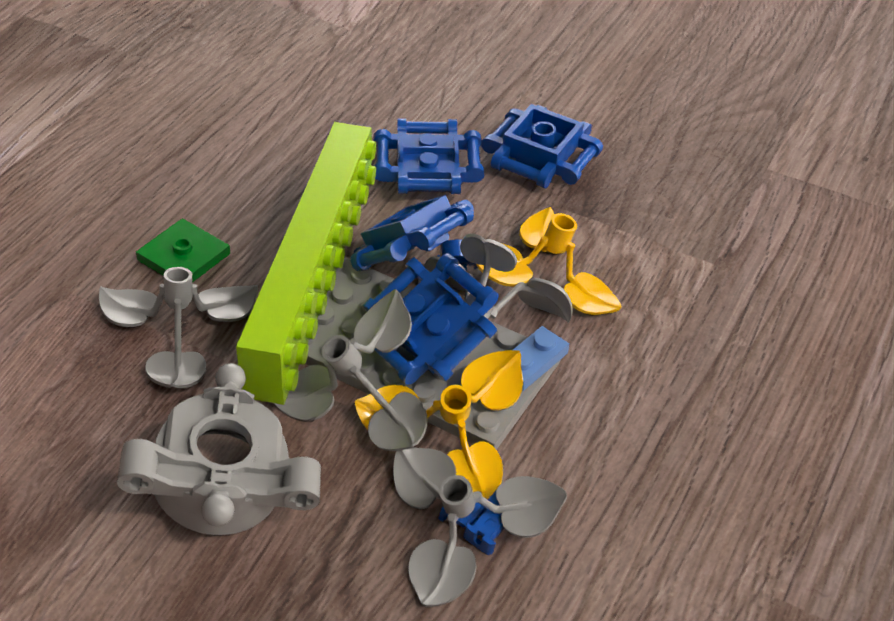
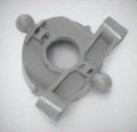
M234 363L224 364L218 369L215 375L217 387L204 389L203 394L188 398L172 409L167 421L158 433L156 443L144 439H133L124 443L122 447L117 477L118 487L132 494H154L157 502L169 517L178 524L199 533L210 535L235 534L248 530L262 522L273 511L275 506L295 510H309L315 508L320 503L321 464L310 457L291 459L288 457V448L282 434V426L279 419L267 407L255 401L252 393L242 390L246 381L245 373L239 365ZM207 434L228 435L250 445V453L240 462L221 465L209 461L201 454L197 448V440L201 435Z

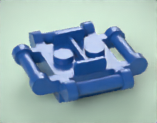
M530 104L525 111L516 108L510 109L500 126L492 134L486 135L481 143V147L485 152L494 153L491 159V168L499 171L505 169L536 181V184L543 188H547L550 185L555 174L561 176L567 184H575L580 179L581 171L603 150L602 142L590 136L592 124L576 121L549 111L546 107ZM577 147L584 149L572 164L566 162Z
M397 118V134H391L385 129H379L374 133L373 141H376L375 179L382 182H398V194H408V191L461 194V182H479L484 178V167L480 164L479 147L482 143L481 134L476 130H469L464 135H457V119H448V122L406 121V118ZM406 133H425V134H406ZM389 149H397V166L389 164ZM459 150H467V167H460Z
M446 195L405 207L360 233L365 244L354 249L350 260L351 266L356 271H363L369 269L373 264L385 261L399 262L404 260L407 252L416 246L421 250L431 251L449 239V231L457 226H465L473 221V205L468 200H462L450 205Z
M450 253L441 256L436 267L431 272L415 257L411 258L405 264L407 268L374 299L369 298L363 304V307L368 311L391 291L396 289L401 293L415 278L421 281L403 298L404 304L411 316L412 328L407 340L401 346L414 356L415 359L407 361L396 350L383 353L376 348L374 349L398 371V377L407 385L414 383L427 370L432 374L435 373L446 382L453 375L452 370L486 337L490 339L498 331L493 323L484 315L496 304L499 294L490 286L484 287L458 265V260ZM449 277H452L476 298L471 305L467 304L456 291L445 283Z

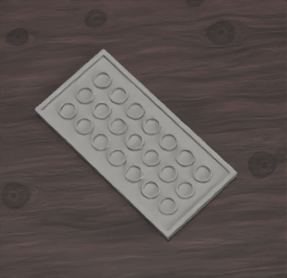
M344 257L342 268L336 269L334 290L327 292L325 313L317 318L318 329L314 340L309 339L308 357L305 364L326 367L324 365L326 360L322 356L324 343L335 335L345 336L349 341L354 339L355 327L367 312L363 304L369 298L374 299L394 278L371 268L356 271L351 266V259ZM408 285V286L400 293L402 299H403L414 287ZM492 322L498 331L490 339L486 337L452 370L453 375L446 382L435 373L432 374L427 370L414 383L407 385L398 377V371L375 350L370 354L359 351L362 356L360 371L376 390L388 385H403L412 389L427 410L433 405L435 400L440 401L441 394L445 388L450 385H461L462 373L472 361L493 352L513 350L528 337ZM403 346L395 349L407 361L415 359ZM561 360L527 389L522 391L517 402L507 409L490 410L485 408L480 400L476 403H471L470 415L465 421L467 441L472 444L488 442L497 450ZM336 372L338 380L370 394L355 375L342 376ZM436 411L427 418L428 423L459 437L457 424L446 422L442 418L440 411Z

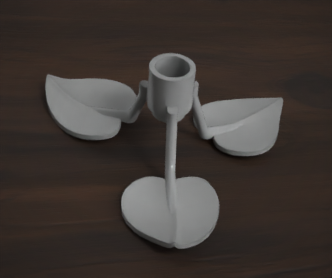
M472 233L464 236L461 241L460 249L466 260L484 265L480 280L484 287L486 286L491 268L508 272L513 270L517 264L514 252L500 242L491 239L485 240L482 236ZM430 257L424 267L431 272L436 267L440 257ZM452 277L445 281L451 288L465 291L464 301L467 304L471 305L476 300L470 292ZM530 278L528 284L519 282L484 315L487 319L489 317L495 319L498 311L516 294L529 306L558 315L568 323L571 320L573 308L569 295L559 285L541 278Z
M172 267L164 272V284L159 285L160 292L158 296L144 290H114L100 286V309L108 321L118 326L136 327L143 325L148 316L155 317L163 299L170 308L175 309V353L169 351L155 353L148 358L145 365L147 377L154 383L168 388L192 387L199 383L206 373V361L200 353L193 351L181 353V309L188 307L193 298L197 309L202 312L207 311L209 318L220 322L239 321L250 314L258 293V285L212 288L198 294L197 285L192 284V272L184 267Z
M395 289L374 304L357 323L354 339L349 341L342 335H335L329 338L322 347V356L326 360L324 363L326 367L311 365L300 370L295 391H289L284 405H275L283 413L297 420H317L327 414L334 405V396L331 391L338 387L336 372L342 376L355 375L383 407V409L377 411L371 417L369 422L368 434L372 442L378 448L386 451L411 449L419 444L426 432L428 420L423 403L415 395L407 392L397 394L388 403L360 371L362 356L359 351L370 354L376 348L383 353L391 352L401 346L410 335L412 328L411 316L400 293Z
M416 447L396 451L393 475L395 487L402 501L412 508L426 509L438 498L442 501L443 507L448 514V544L439 539L427 540L415 548L409 560L408 572L410 581L421 604L426 607L447 604L461 596L474 580L476 574L474 553L466 547L455 546L457 542V519L471 514L475 508V503H480L493 513H502V525L510 534L521 538H531L542 534L552 525L567 499V492L560 486L544 479L518 476L510 478L498 486L496 497L499 505H494L484 498L480 491L473 492L470 482L465 477L456 475L455 464L445 453L431 448Z

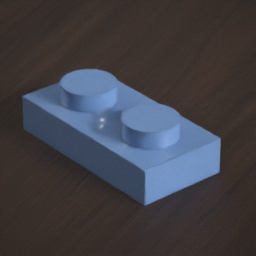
M543 326L513 349L521 353L522 391L527 389L568 354L570 343Z

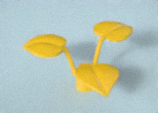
M551 207L533 214L522 224L519 230V236L523 243L530 248H534L530 255L523 258L517 249L503 244L514 252L517 264L513 270L508 272L491 268L488 276L492 281L504 286L514 287L519 282L528 283L529 279L533 277V272L527 265L534 260L541 250L542 252L548 251L553 254H561L567 251L566 279L570 283L565 285L564 290L571 299L572 307L582 313L591 315L617 312L622 307L613 292L597 277L586 272H580L574 277L572 269L575 244L571 240L577 229V223L569 215L563 213L554 214ZM476 264L483 273L484 265Z
M518 350L493 352L475 359L464 369L461 385H450L445 388L441 394L440 401L435 400L433 405L426 410L427 418L436 411H440L442 418L446 422L457 424L462 449L452 450L447 455L455 464L456 475L465 477L470 482L472 491H480L487 500L502 482V460L497 450L488 442H477L470 447L468 446L465 421L470 415L471 403H476L478 400H480L485 408L490 410L507 409L517 402L523 386L521 353ZM388 385L377 390L388 403L401 392L411 393L419 399L412 389L403 385ZM371 394L355 400V408L359 419L368 430L371 417L377 411L383 409V407Z

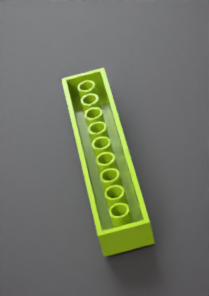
M334 122L240 336L236 351L238 365L244 370L246 377L242 390L252 393L254 400L284 405L289 391H295L297 387L299 365H305L309 339L314 340L317 334V318L325 313L327 292L334 290L336 269H341L343 266L344 248L351 245L353 225L359 224L361 204L366 205L369 194L368 186L373 185L375 182L376 166H372V160H374L376 153V141H372L371 127Z

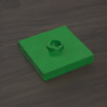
M183 218L136 251V257L139 262L162 276L167 269L172 267L189 269L192 272V283L231 254L229 244Z

